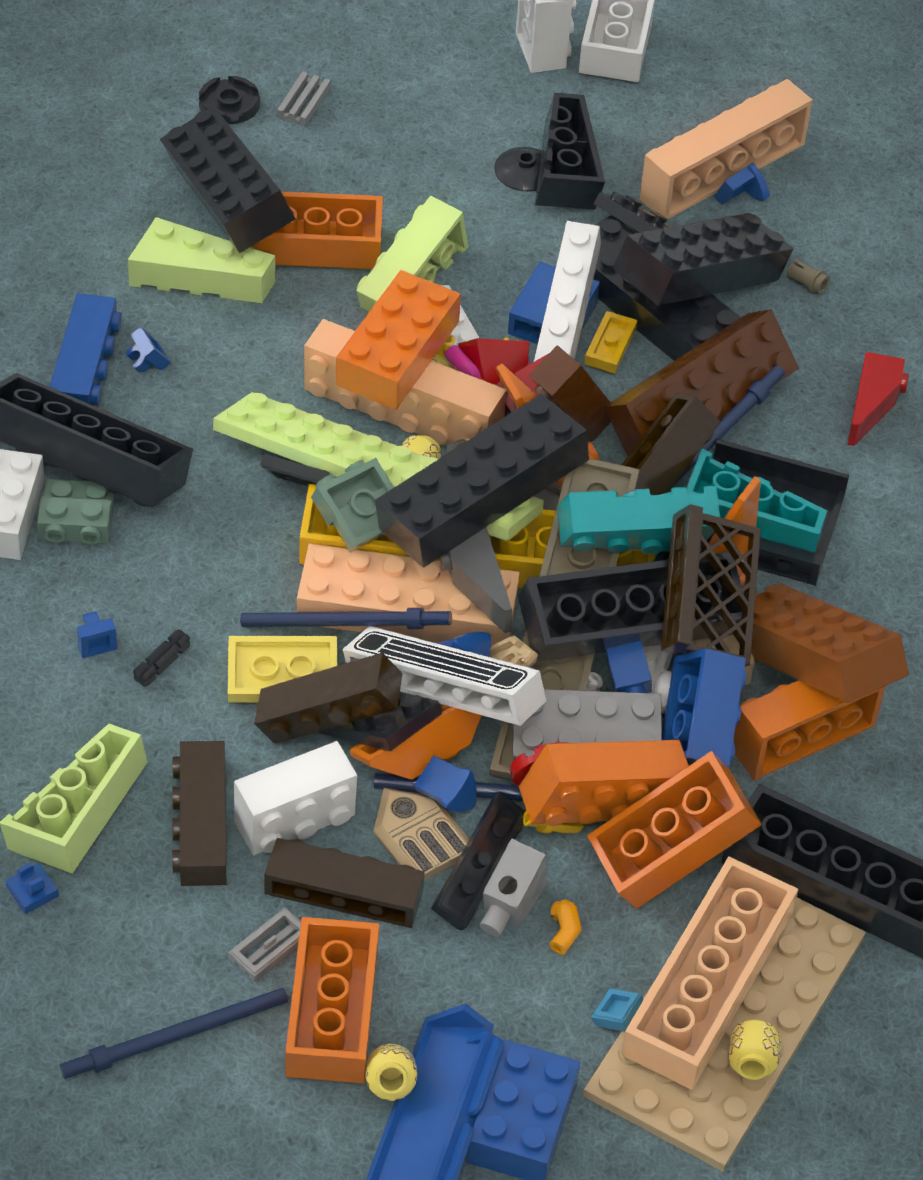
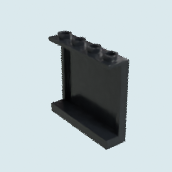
M717 439L713 456L714 460L724 465L729 461L740 467V473L752 479L755 476L757 478L761 477L771 482L770 485L774 490L782 494L789 491L827 510L816 552L760 538L758 570L816 586L846 494L849 474ZM715 532L707 539V543H709Z

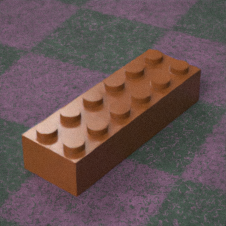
M783 583L772 584L765 588V592L755 596L751 654L754 659L846 703L909 675L901 634L786 586Z

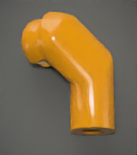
M567 899L554 902L550 909V914L554 915L553 919L559 922L560 929L549 943L551 950L560 955L566 954L582 931L577 906Z

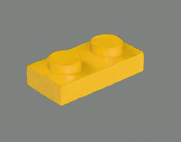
M606 311L585 354L584 365L616 374L636 331L637 320Z

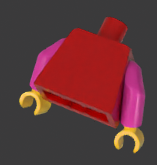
M450 334L437 352V354L445 356L457 371L494 385L501 381L495 370L498 365H505L514 374L531 364L528 359L529 341L509 340L508 337H505L503 340L476 338L458 343L457 346L453 345L455 337ZM505 403V415H504V416H507V404H506V403Z

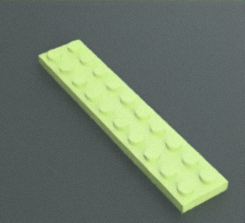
M251 392L213 418V430L304 465L328 471L336 477L346 473L345 469L359 460H363L366 463L377 458L391 483L396 487L438 460L434 457H426L415 453L407 447L388 443L381 440L378 436L367 435L353 430L348 425L326 420L321 415L299 410L291 404L272 400L262 393ZM534 496L487 526L488 534L505 541L510 540L543 512L544 500Z

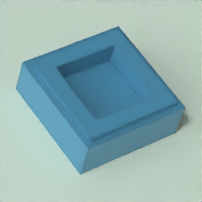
M610 988L591 1018L595 1025L625 1032L644 998L642 994Z

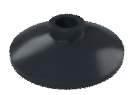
M515 147L503 152L497 158L494 166L495 174L499 181L514 190L536 191L541 150L533 147Z

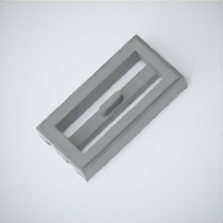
M302 71L277 109V118L306 126L330 90L331 80L325 78L323 82H320L319 76L313 75L312 78H308V73ZM307 85L303 90L302 94L300 95V97L298 98V100L296 101V103L294 104V106L292 107V109L290 110V112L287 113L293 105V103L295 102V100L297 99V97L299 96V94L301 93L304 86ZM315 88H318L317 92L315 93V95L313 96V98L311 99V101L309 102L301 116H297L302 107L307 102V99L309 98Z
M284 907L230 950L228 958L233 963L236 962L243 972H247L249 978L256 982L298 948L301 921ZM285 921L289 923V925L285 927L282 931H280L277 935H273L266 942H264V945L260 947L257 951H255L252 955H250L248 958L244 956L245 953H247L250 949H252L255 945H257L260 941H262L265 937H267ZM296 930L298 931L288 940H286L282 945H280L277 949H275L272 953H270L267 957H265L262 961H260L257 965H254L265 955H267L270 951H272L275 947H277L280 943H282L285 939H287Z

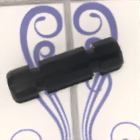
M178 629L167 637L169 641H163L145 658L146 663L141 662L133 670L134 680L144 687L150 685L156 679L155 674L160 675L179 657L177 655L178 652L182 654L190 646V637L186 633Z

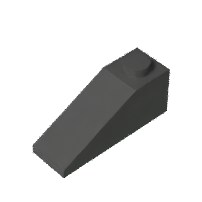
M486 527L441 556L440 563L443 571L449 570L452 583L504 633L512 632V608Z

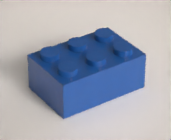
M702 649L674 656L661 740H679L689 766L712 751L729 767L735 754V743L733 742L735 726L738 724L741 716V708L739 706L740 693L747 678V673L744 669L746 658L710 649Z
M504 1039V1046L489 1090L474 1124V1133L468 1147L467 1163L523 1180H546L577 1087L581 1061Z

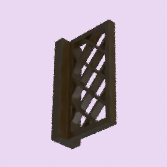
M689 504L673 515L661 644L662 652L676 654L679 651L690 653L702 649H710L746 658L745 667L750 665L760 528L703 513V507ZM702 525L711 526L720 540L710 546L702 535ZM734 534L749 537L748 551L743 555L730 538ZM722 543L735 560L726 567L723 566L713 551ZM706 556L717 572L708 580L699 569V560ZM735 565H738L745 575V585L740 589L727 572ZM719 577L732 594L723 601L720 600L710 585ZM701 590L704 591L714 606L706 614H703L696 603V594ZM734 598L743 610L742 619L737 623L725 607ZM716 611L729 628L720 636L707 619ZM699 624L711 640L706 646L692 643L693 629ZM730 633L734 635L740 644L739 655L730 653L722 641Z

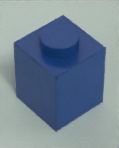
M641 640L606 648V662L614 692H652V679Z

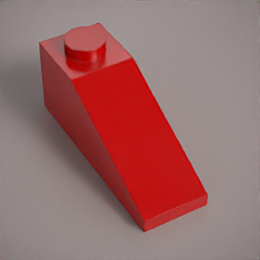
M871 352L865 353L847 445L855 446L896 405L899 392H906L909 374L903 373L905 359Z

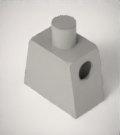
M514 839L510 840L483 892L484 913L486 915L480 923V928L484 932L494 937H500L507 924L519 929L547 885L546 854Z

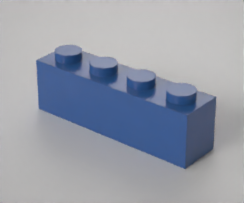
M82 293L76 294L50 383L51 388L90 405L100 404L102 386L99 385L100 380L106 381L109 369V362L106 360L107 355L113 356L115 336H113L114 331H120L122 323V313L117 312L116 298Z

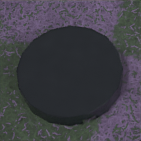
M228 76V79L220 80V77H217L205 83L199 91V108L203 111L214 106L228 124H238L248 121L256 115L260 108V95L256 85L245 78Z

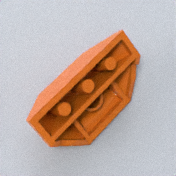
M439 703L442 714L392 751L359 743L349 751L351 757L370 767L412 780L420 777L433 756L442 760H449L454 758L460 750L470 745L482 715Z

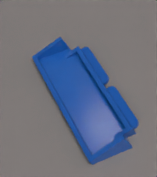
M466 1003L425 1017L412 1053L417 1065L416 1085L407 1096L395 1100L366 1180L458 1179L474 1133L475 1121L483 1107L504 1046V1041L492 1033L494 1025Z

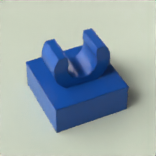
M140 327L131 334L136 345L131 346L125 354L132 361L139 358L132 365L138 372L147 371L151 364L159 370L171 364L159 342L145 329Z
M96 611L82 615L85 625L77 627L78 648L82 658L117 650L116 628L112 618L100 621Z
M30 862L17 869L16 875L5 880L7 889L25 914L59 897L57 887L40 863L33 865Z

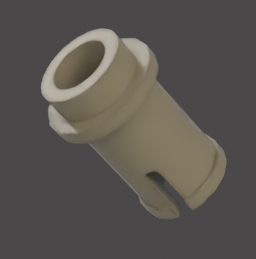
M799 259L794 260L796 265L790 264L787 270V277L807 286L809 292L822 294L827 289L830 277L827 276L826 271L822 269L816 270Z

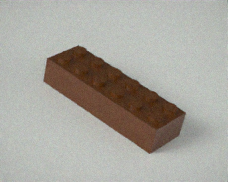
M772 309L751 312L604 406V409L628 456L677 392L696 396L720 421L746 395V390L756 380L760 381L776 365L780 366L785 372V376L781 380L798 370L799 367Z

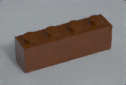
M556 345L529 375L537 385L533 391L537 395H544L587 430V439L592 442L611 423L604 409V406L609 404L610 401L584 368Z

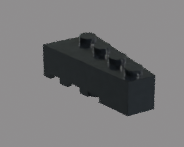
M554 93L545 120L535 205L596 209L597 206L593 203L599 192L602 193L605 179L585 96Z

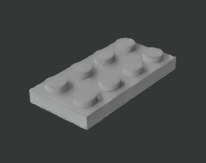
M544 689L547 701L521 726L513 724L512 762L522 753H525L527 758L535 754L534 749L538 746L555 742L590 743L661 740V694Z

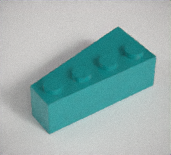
M702 448L686 492L687 494L703 493V486H717L720 518L724 519L752 478L740 473V467L729 461L724 465L712 459L713 453ZM758 477L761 480L756 528L761 529L760 538L816 552L827 510L789 491L782 494L772 488L771 482Z
M703 486V493L687 494L686 487L671 488V492L661 495H651L649 489H635V491L628 492L622 497H618L616 490L570 492L557 506L561 546L574 547L577 551L607 548L612 553L624 552L626 550H641L643 554L670 551L672 522L675 513L692 504L703 507V513L720 517L717 486ZM702 525V535L707 540L715 531L711 526Z

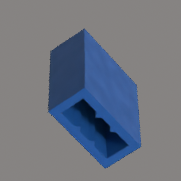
M539 261L509 312V335L538 344L556 266ZM596 280L592 282L582 330L598 303L600 282Z

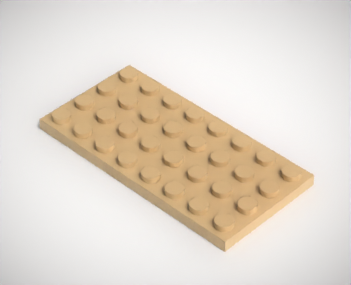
M796 897L791 918L693 1090L622 1056L625 1032L622 1031L584 1088L583 1097L724 1172L863 942L866 932ZM746 1020H761L773 1025L779 1031L782 1040L778 1068L773 1074L758 1080L742 1077L730 1066L728 1060L731 1032L737 1024Z

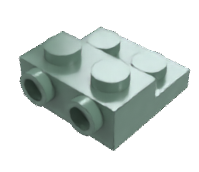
M377 458L366 463L363 460H359L345 469L346 473L336 478L333 474L324 477L316 483V490L311 496L328 526H335L350 552L384 535L379 529L375 499L393 489L394 486Z
M47 479L44 496H41L37 520L39 539L52 543H60L62 541L83 542L88 545L109 543L116 493H111L104 486L92 481Z

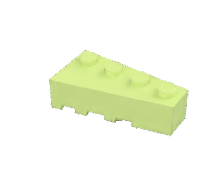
M430 196L424 205H419L406 228L398 231L394 243L388 251L381 253L370 274L364 276L358 283L356 291L360 307L370 312L400 270L434 283L437 270L440 267L446 270L453 263L452 255L456 251L463 253L469 247L463 212L433 196Z
M156 217L128 258L129 286L141 287V285L157 286V290L170 291L173 288L189 290L190 294L195 295L212 293L219 294L220 298L263 303L275 283V255L251 247L239 253L229 240Z
M112 724L105 726L75 754L76 759L64 769L59 768L50 776L51 782L38 794L35 792L31 793L23 801V808L14 816L8 814L0 822L7 849L73 874L148 763L142 737L138 733Z

